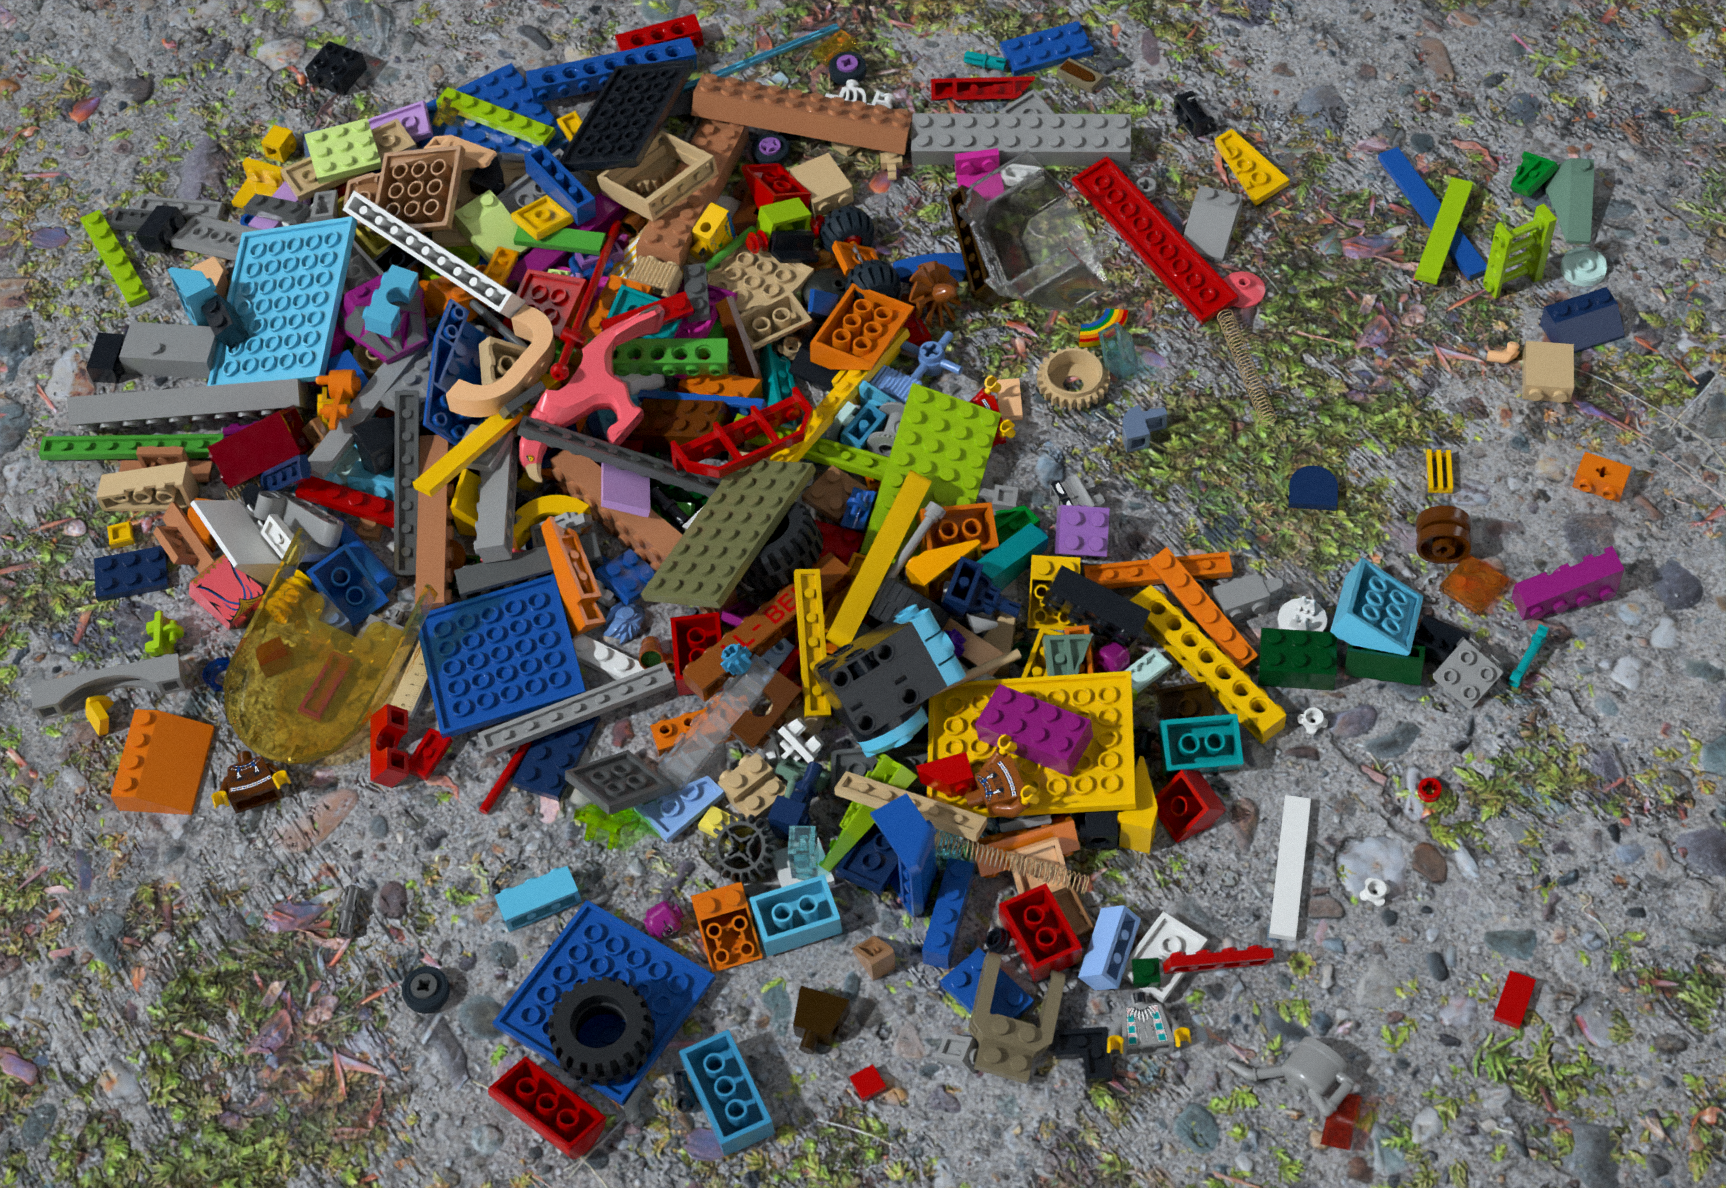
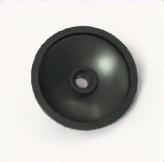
M824 268L814 272L809 277L802 290L803 301L807 309L810 289L839 295L838 301L842 299L846 293L845 283L847 279L842 269Z

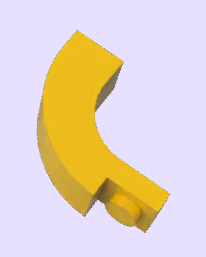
M548 495L526 503L515 512L517 524H514L512 548L519 551L532 537L531 526L546 521L550 516L556 517L565 512L590 515V505L566 495Z

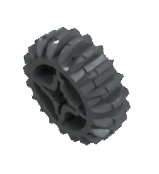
M739 813L737 821L731 815L729 816L730 824L722 820L720 825L723 829H713V832L718 834L717 838H709V841L715 844V847H709L708 852L715 853L716 855L712 856L709 860L711 863L718 862L714 870L716 872L723 870L721 877L724 879L730 876V881L736 883L740 877V881L746 884L749 876L750 880L755 882L757 881L756 873L762 877L766 875L762 869L764 866L768 869L773 867L768 863L769 858L773 860L777 858L776 855L770 853L771 850L778 849V845L770 843L776 839V835L768 834L771 827L769 825L763 826L764 820L761 818L755 821V816L749 814L746 820L745 815ZM742 828L754 829L756 833L752 836L749 834L747 837L741 838L735 831ZM729 838L731 842V848L726 853L727 856L725 857L724 846L726 840ZM761 839L762 850L757 860L754 850ZM737 841L748 846L745 847L748 856L738 852L741 849L738 848L740 844ZM740 859H745L751 866L744 869H735L730 864L733 861L737 862Z

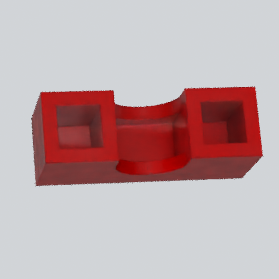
M386 704L370 717L371 782L392 788L409 775V753L397 750L400 739L408 732V710Z

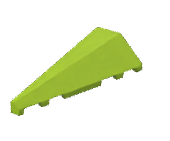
M883 753L876 754L877 765L873 772L867 771L865 775L866 778L906 790L918 777L909 769ZM854 801L851 802L839 825L842 831L837 840H831L829 844L831 849L823 861H820L819 866L828 872L833 869L875 823L870 816V813L876 810L875 808Z

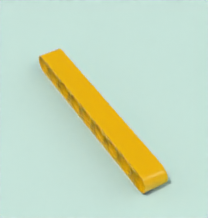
M910 470L825 636V640L838 647L852 642L932 482L930 479L913 470Z

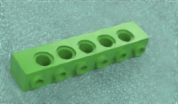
M728 338L632 339L618 345L613 351V357H615L613 359L614 374L619 376H627L629 374H640L642 376H651L652 374H664L666 376H674L676 374H687L689 376L710 374L712 376H720L729 372ZM657 357H662L660 360H655ZM680 357H685L683 360H678Z

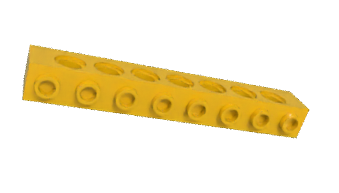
M1150 585L1130 599V601L1151 611L1143 629L1198 683L1206 681L1209 693L1230 714H1237L1238 722L1261 744L1285 727L1286 713L1279 704H1275L1263 688L1257 687L1245 671H1240L1234 665L1233 660L1217 648L1212 639L1206 638L1200 632L1195 623L1189 622L1184 617L1182 611L1167 600L1162 591H1157Z

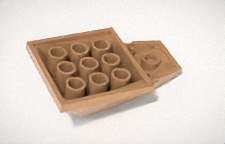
M462 145L384 153L380 173L375 174L372 172L348 180L343 208L353 191H356L419 232L451 230L466 149ZM342 210L341 218L351 217V215ZM357 220V225L366 226L365 224ZM370 228V233L373 236H382Z

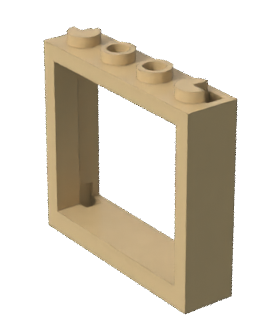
M662 130L657 133L639 166L635 168L607 169L597 176L602 195L654 222L719 173L713 155ZM665 154H669L691 165L647 198H643L622 186Z

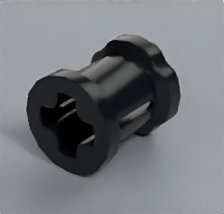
M1135 727V758L1139 759L1142 756L1146 760L1151 757L1150 746L1156 737V733L1149 727Z

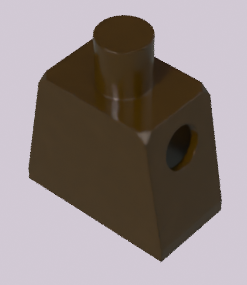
M804 986L800 987L793 1022L795 1036L802 1038L799 1045L800 1051L806 1054H814L818 1043L826 1046L832 1045L850 1014L849 999Z

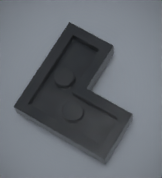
M1107 1027L1054 1031L1055 1060L1083 1058L1085 1083L1112 1082L1110 1053H1107Z

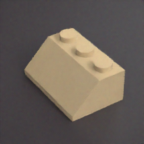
M791 291L740 314L752 351L813 323L808 313Z

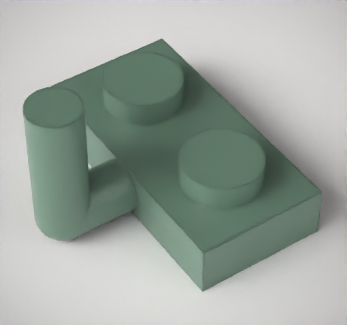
M790 756L779 762L775 773L782 775L784 779L788 780L784 794L786 798H790L795 790V782L802 781L808 764L799 760L796 762ZM822 771L816 785L818 792H821L830 785L831 774Z

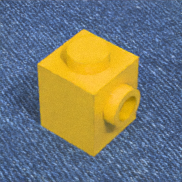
M274 125L261 141L265 156L282 163L295 151L297 146L293 131Z

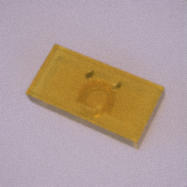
M841 29L814 49L812 57L828 67L830 60L835 55L853 48L856 45V39Z

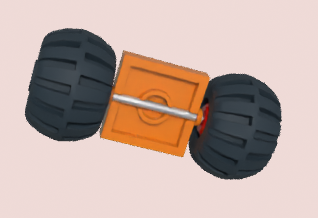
M842 206L840 209L836 208L832 210V213H828L824 219L825 223L822 222L820 228L821 243L831 256L837 258L844 275L847 276L845 292L854 283L862 290L870 289L898 300L901 291V281L897 271L890 264L879 260L874 248H870L875 232L874 224L869 215L862 209L854 206ZM857 290L854 291V296L856 297L853 298V303L858 299H864L863 294Z

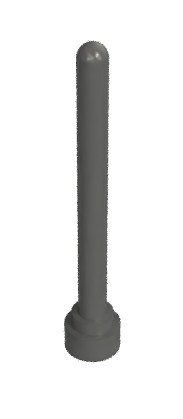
M477 300L470 301V307L513 344L526 348L529 347Z

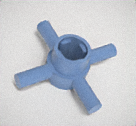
M947 331L938 343L928 341L919 347L905 341L900 346V348L918 356L919 366L910 377L919 381L924 374L927 376H937L944 368L958 375L962 373V366L945 359L944 349L954 337L952 332Z

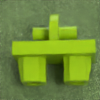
M163 611L155 612L154 620L146 623L147 634L153 640L145 643V652L152 657L174 654V644L177 642V639L184 636V628L177 625L176 620L165 617Z

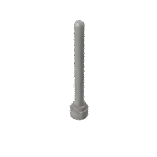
M932 501L929 502L925 508L924 520L883 578L875 596L886 578L895 579L931 525L938 520L941 521L946 513L941 506Z

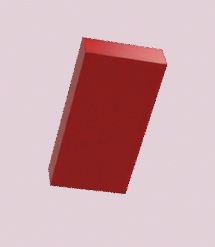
M1510 970L1493 1020L1519 1029L1536 979Z

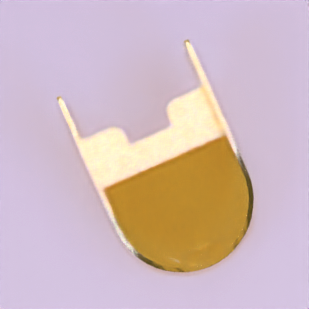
M300 527L297 529L231 658L223 684L225 713L229 724L234 729L238 738L248 748L264 758L288 764H303L323 759L340 750L367 726L372 715L382 707L396 685L395 680L438 595L431 585H425L403 631L377 621L371 623L366 628L362 638L359 639L319 621L325 608L323 597L292 581L312 540V537Z

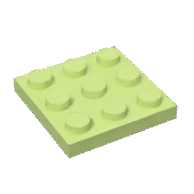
M368 118L304 134L318 184L382 168Z

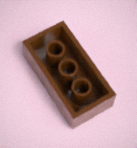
M644 398L640 406L644 411V418L632 431L629 438L631 440H643L645 452L671 453V441L675 440L678 446H681L712 432L714 422H718L721 427L733 423L734 417L724 401Z

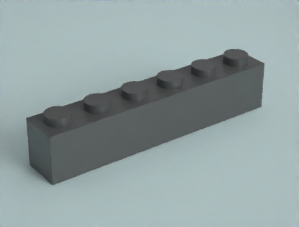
M593 532L579 535L578 537L591 570L595 571L604 565L596 534ZM546 545L536 546L519 553L514 552L512 553V559L466 565L454 570L462 601L554 574Z

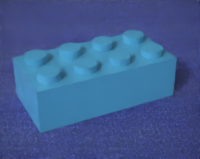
M729 1029L679 1051L682 1065L685 1071H687L691 1085L724 1157L775 1134L770 1115Z

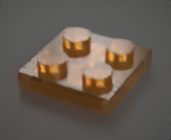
M1469 554L1440 584L1439 591L1478 616H1481L1505 589L1509 579Z

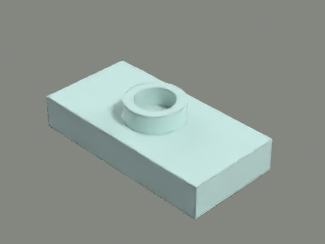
M1154 648L1124 671H1131L1132 688L1136 689L1138 694L1170 670L1172 663Z

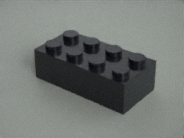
M1063 565L1053 577L1041 601L1049 611L1054 613L1060 612L1066 615L1067 619L1074 624L1089 625L1090 632L1098 636L1104 635L1110 638L1111 642L1122 644L1127 648L1138 638L1151 612Z

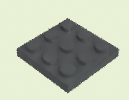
M629 750L565 771V780L608 815L672 793V784Z

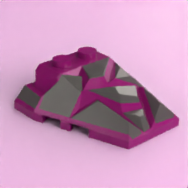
M381 274L345 294L344 305L339 308L336 324L345 337L348 338L350 336L360 347L365 346L368 348L369 353L388 365L429 344L427 322L424 315L426 307L423 304L425 294L419 283L410 304L402 301L390 303L400 307V322L392 338L365 330V320L362 319L363 311L366 306H370L374 290L379 289L381 286V278L383 276Z

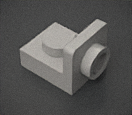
M945 1033L936 1058L941 1063L963 1066L968 1073L974 1074L976 1071L974 1065L979 1045L972 1037Z

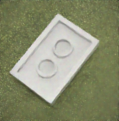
M1162 912L1128 957L1122 978L1133 984L1132 959L1159 958L1160 987L1140 989L1164 1003L1186 972L1164 974L1163 963L1170 957V954L1184 951L1186 955L1196 954L1197 951L1204 949L1208 939L1167 913Z

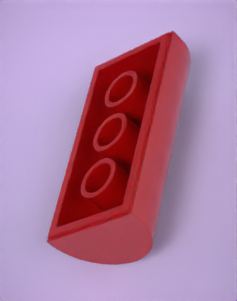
M526 1056L488 1088V1095L572 1160L583 1156L594 1145L606 1124V1116Z

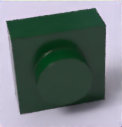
M1159 958L1132 959L1133 988L1160 987Z

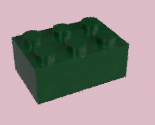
M1261 628L1258 686L1334 691L1337 672V637L1333 633Z

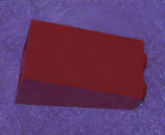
M291 405L207 448L211 461L217 465L220 471L222 482L230 489L313 448V446L302 431L305 425L295 406Z

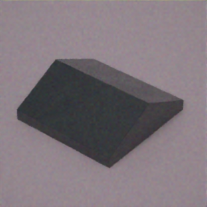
M806 336L788 373L830 392L833 386L831 381L840 370L828 369L810 362V342L812 339Z

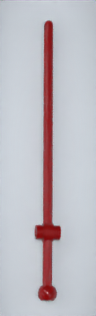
M614 220L572 328L570 329L565 326L559 339L565 341V346L558 363H555L550 369V374L556 381H563L568 377L569 369L567 364L574 346L581 349L586 340V336L581 334V328L621 227V221Z

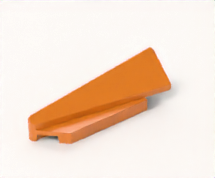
M550 516L541 525V529L573 637L606 622L595 602L602 595L577 532L570 527L565 530L556 524L554 517Z

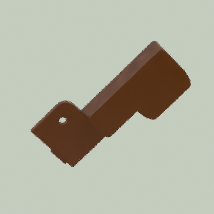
M743 179L739 181L733 191V197L741 201L732 217L733 227L737 236L750 226L756 229L757 215L759 214L748 184Z

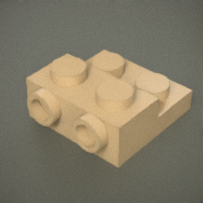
M757 752L752 756L747 754L739 761V766L733 771L730 769L725 770L720 775L718 786L725 792V798L739 813L745 815L746 820L749 814L755 816V821L771 810L777 795L784 797L786 786L773 773V768Z

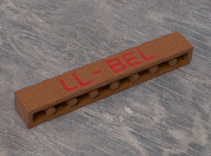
M831 552L824 557H820L817 563H814L812 569H820L823 605L851 583L850 569ZM794 581L788 586L782 587L775 597L770 601L764 602L754 614L745 617L738 627L733 631H728L722 640L714 646L708 647L701 657L696 661L690 662L682 671L685 684L704 702L738 676V674L732 675L730 671L726 672L720 665L724 661L721 658L722 652L727 646L731 644L738 645V643L742 647L746 646L752 653L749 659L754 663L798 627Z

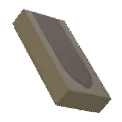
M1070 58L1057 70L1058 77L1089 93H1092L1104 81V75Z

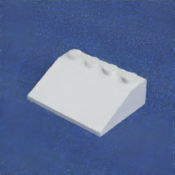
M193 500L190 503L234 568L272 589H276L277 584L282 582L283 577L289 575V570L293 569L291 563H284L262 536L261 530L265 522L254 516L255 508L251 504L245 505L239 500Z

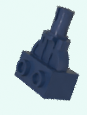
M961 556L941 608L960 618H963L965 613L979 614L983 612L991 616L992 611L995 612V610L1017 618L1022 604L1001 596V588L994 586L991 580L981 573L984 567L983 564Z
M809 762L802 781L795 782V790L790 798L777 795L768 815L772 833L776 835V838L793 844L804 842L805 839L810 838L813 825L808 812L812 798L818 795L816 785L823 771V766L819 763Z

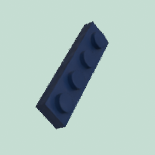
M297 455L261 473L262 489L264 491H284L310 479L311 464L308 461L307 455Z

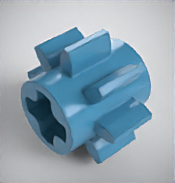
M740 643L738 645L731 644L723 650L721 658L724 661L720 665L726 672L730 671L732 675L743 674L751 666L752 661L749 657L752 656V653L746 646L742 647Z

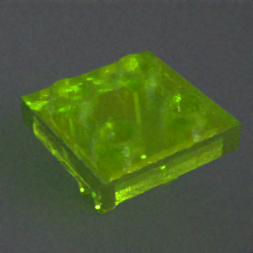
M593 802L577 808L573 819L587 824L585 841L590 842V840H594L598 828L610 832L607 845L609 850L616 849L621 835L638 828L641 817L633 815L634 812L630 809H624L618 813L608 815Z

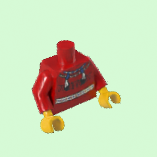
M990 375L985 379L984 384L986 388H982L969 402L1000 413L995 396L991 395V392H999L1001 384L997 382L996 377ZM1002 416L1000 417L992 448L998 444L1006 443V436L1013 438L1016 434V431L1013 429L1015 424L1008 419L1003 421Z

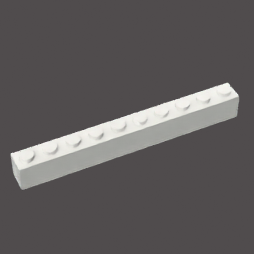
M353 191L342 209L504 316L512 319L526 302L356 191Z

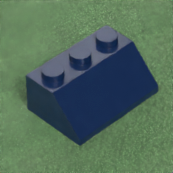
M1607 287L1545 306L1543 309L1540 326L1551 343L1574 344V354L1622 339L1625 336L1618 303Z

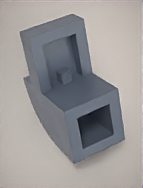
M1136 405L1125 413L1122 423V441L1127 453L1149 448L1150 432L1167 427L1165 407L1153 408L1142 412L1140 405Z

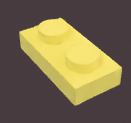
M711 805L699 822L698 828L717 838L718 834L714 833L713 829L722 830L723 827L720 825L722 820L730 824L729 816L731 814ZM742 828L735 831L741 838H745L749 834L752 836L756 832L750 828ZM728 838L726 840V843L731 845V842ZM737 841L740 844L738 848L741 849L740 851H743L746 845Z

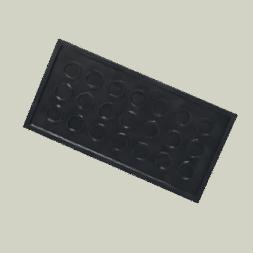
M693 59L616 66L559 162L569 172L580 170L594 171L597 169L612 170L622 167L635 168L639 166L695 68Z

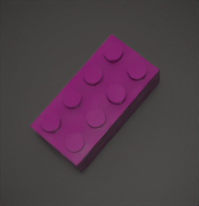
M1001 684L998 685L975 723L980 741L998 747L999 737L1004 734L1011 736L1009 742L1012 741L1017 744L1016 751L1010 753L1069 777L1094 736L1090 719Z

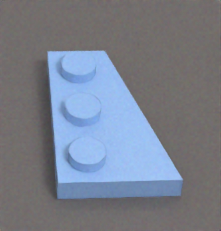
M707 775L679 787L678 791L667 796H661L645 805L641 803L638 806H634V811L662 839L670 843L706 813L711 805L714 806L724 798L725 792Z

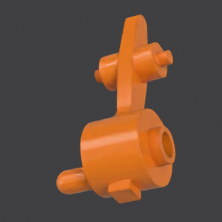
M330 370L329 375L317 376L315 379L318 385H328L330 398L334 399L333 404H324L323 409L319 410L320 415H323L324 419H329V430H337L340 419H347L350 414H353V408H349V404H344V399H355L358 391L361 390L360 377H357L355 370Z

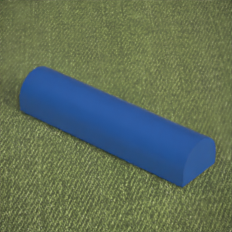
M336 517L344 523L339 545L343 546L346 543L384 594L389 593L396 586L397 578L342 517Z

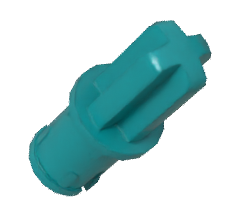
M966 51L964 55L965 64L980 66L984 70L986 68L1002 72L1005 70L1004 66H1006L1007 58L991 56L987 52L981 54Z

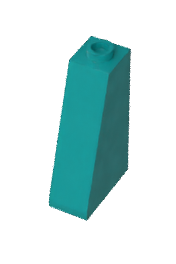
M1029 523L977 561L984 565L981 573L986 575L994 586L1001 588V593L1031 565L1032 555H1041L1047 550L1049 537L1042 528Z

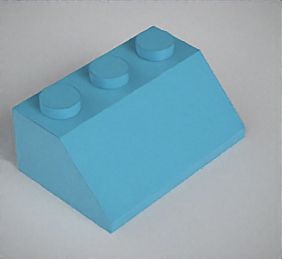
M174 267L168 268L167 270L184 311L193 325L210 326L201 307L217 295L214 292L217 289L212 279H206L202 271Z

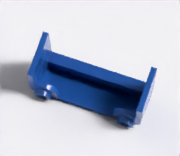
M906 793L872 811L870 816L898 855L899 869L889 884L910 915L916 917L924 912L937 877V871L939 870L935 854L934 835L936 834V829L930 820L926 821Z

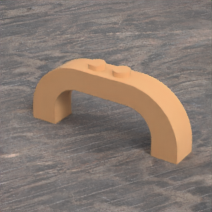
M524 304L512 317L514 334L532 343L506 374L494 383L475 385L459 379L446 393L449 410L468 417L493 416L499 414L498 411L504 405L534 386L539 378L547 372L556 354L553 328L547 316L538 309Z

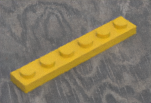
M795 569L794 585L804 718L830 717V703L813 674L815 665L827 657L820 569Z

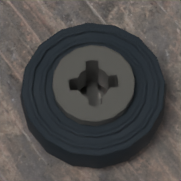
M418 967L405 977L402 984V997L406 1005L414 1012L422 1014L433 1013L440 1009L447 1002L450 994V986L445 974L436 967Z

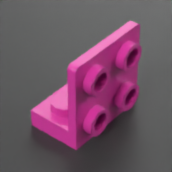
M998 148L955 154V174L958 188L964 185L980 193L983 201L1005 198L999 170Z

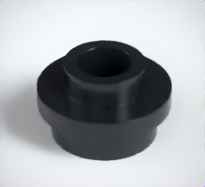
M1003 928L992 929L986 937V945L989 950L997 954L1003 953L1010 945V933Z

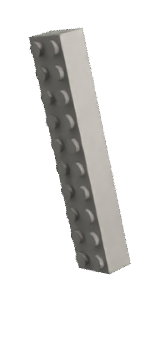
M913 113L912 165H955V154L998 148L999 165L1017 162L1034 165L1092 166L1108 156L1116 166H1130L1131 114Z
M300 379L67 397L69 425L76 426L77 430H84L85 432L98 431V427L107 428V430L121 429V425L130 426V428L144 427V423L152 426L167 425L166 421L175 424H188L189 419L198 422H212V417L222 421L235 420L237 415L238 417H244V419L258 418L257 414L268 417L291 405L295 406L299 415L303 414V410H310L308 382L301 383Z

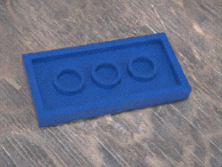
M1079 21L1000 42V50L1004 58H1007V64L1014 77L1063 64L1068 58L1078 60L1093 56L1094 49Z

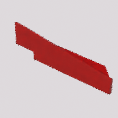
M1035 76L930 79L931 100L953 97V100L1018 98L1035 80Z

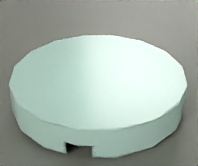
M1576 247L1565 253L1560 270L1564 278L1570 283L1586 287L1600 283L1605 278L1608 265L1600 252L1590 251V248Z

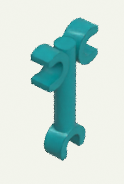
M1542 624L1538 625L1536 633L1531 638L1532 642L1517 668L1512 672L1508 685L1518 689L1536 654L1540 653L1542 645L1547 640L1548 627Z

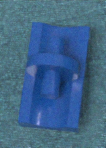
M853 487L851 496L846 502L847 507L840 524L842 528L860 533L865 532L877 497L876 491H865Z

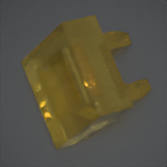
M444 96L436 110L432 124L440 127L443 121L448 125L455 123L456 119L454 117L457 116L459 110L450 107L452 99Z

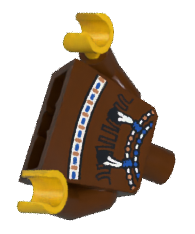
M242 751L237 754L238 763L227 768L228 776L223 779L219 791L211 795L215 809L221 804H225L226 807L230 806V801L237 814L282 799L279 791L281 789L280 786L285 783L291 784V780L285 770H281L272 762L265 763L261 756L253 758L250 751Z

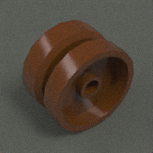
M1444 505L1423 510L1416 519V551L1418 555L1425 561L1437 564L1454 563L1467 557L1471 551V519L1468 513L1460 508Z

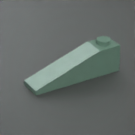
M1570 158L1558 164L1559 169L1544 182V192L1550 198L1551 208L1553 212H1556L1559 219L1558 224L1566 242L1590 245L1594 159Z

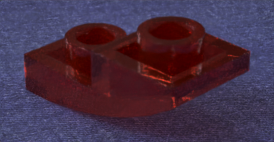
M1348 1093L1337 1107V1111L1326 1117L1320 1144L1350 1151L1355 1124L1359 1122L1363 1096Z

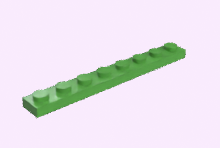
M223 434L43 436L38 455L41 460L138 459L136 455L138 447L178 446L184 447L188 458H210L207 447L225 437Z

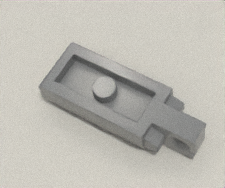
M565 512L554 517L556 524L565 530L570 527L577 534L582 533L581 528L593 524L591 514L581 513L578 515L577 512ZM545 521L530 527L534 547L546 545L541 525Z

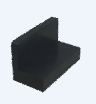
M772 231L768 252L779 263L819 262V257L812 251L816 235L814 232Z

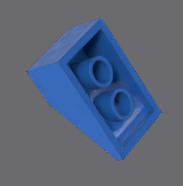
M346 543L306 571V576L311 579L312 585L318 593L322 591L349 619L352 628L390 601Z

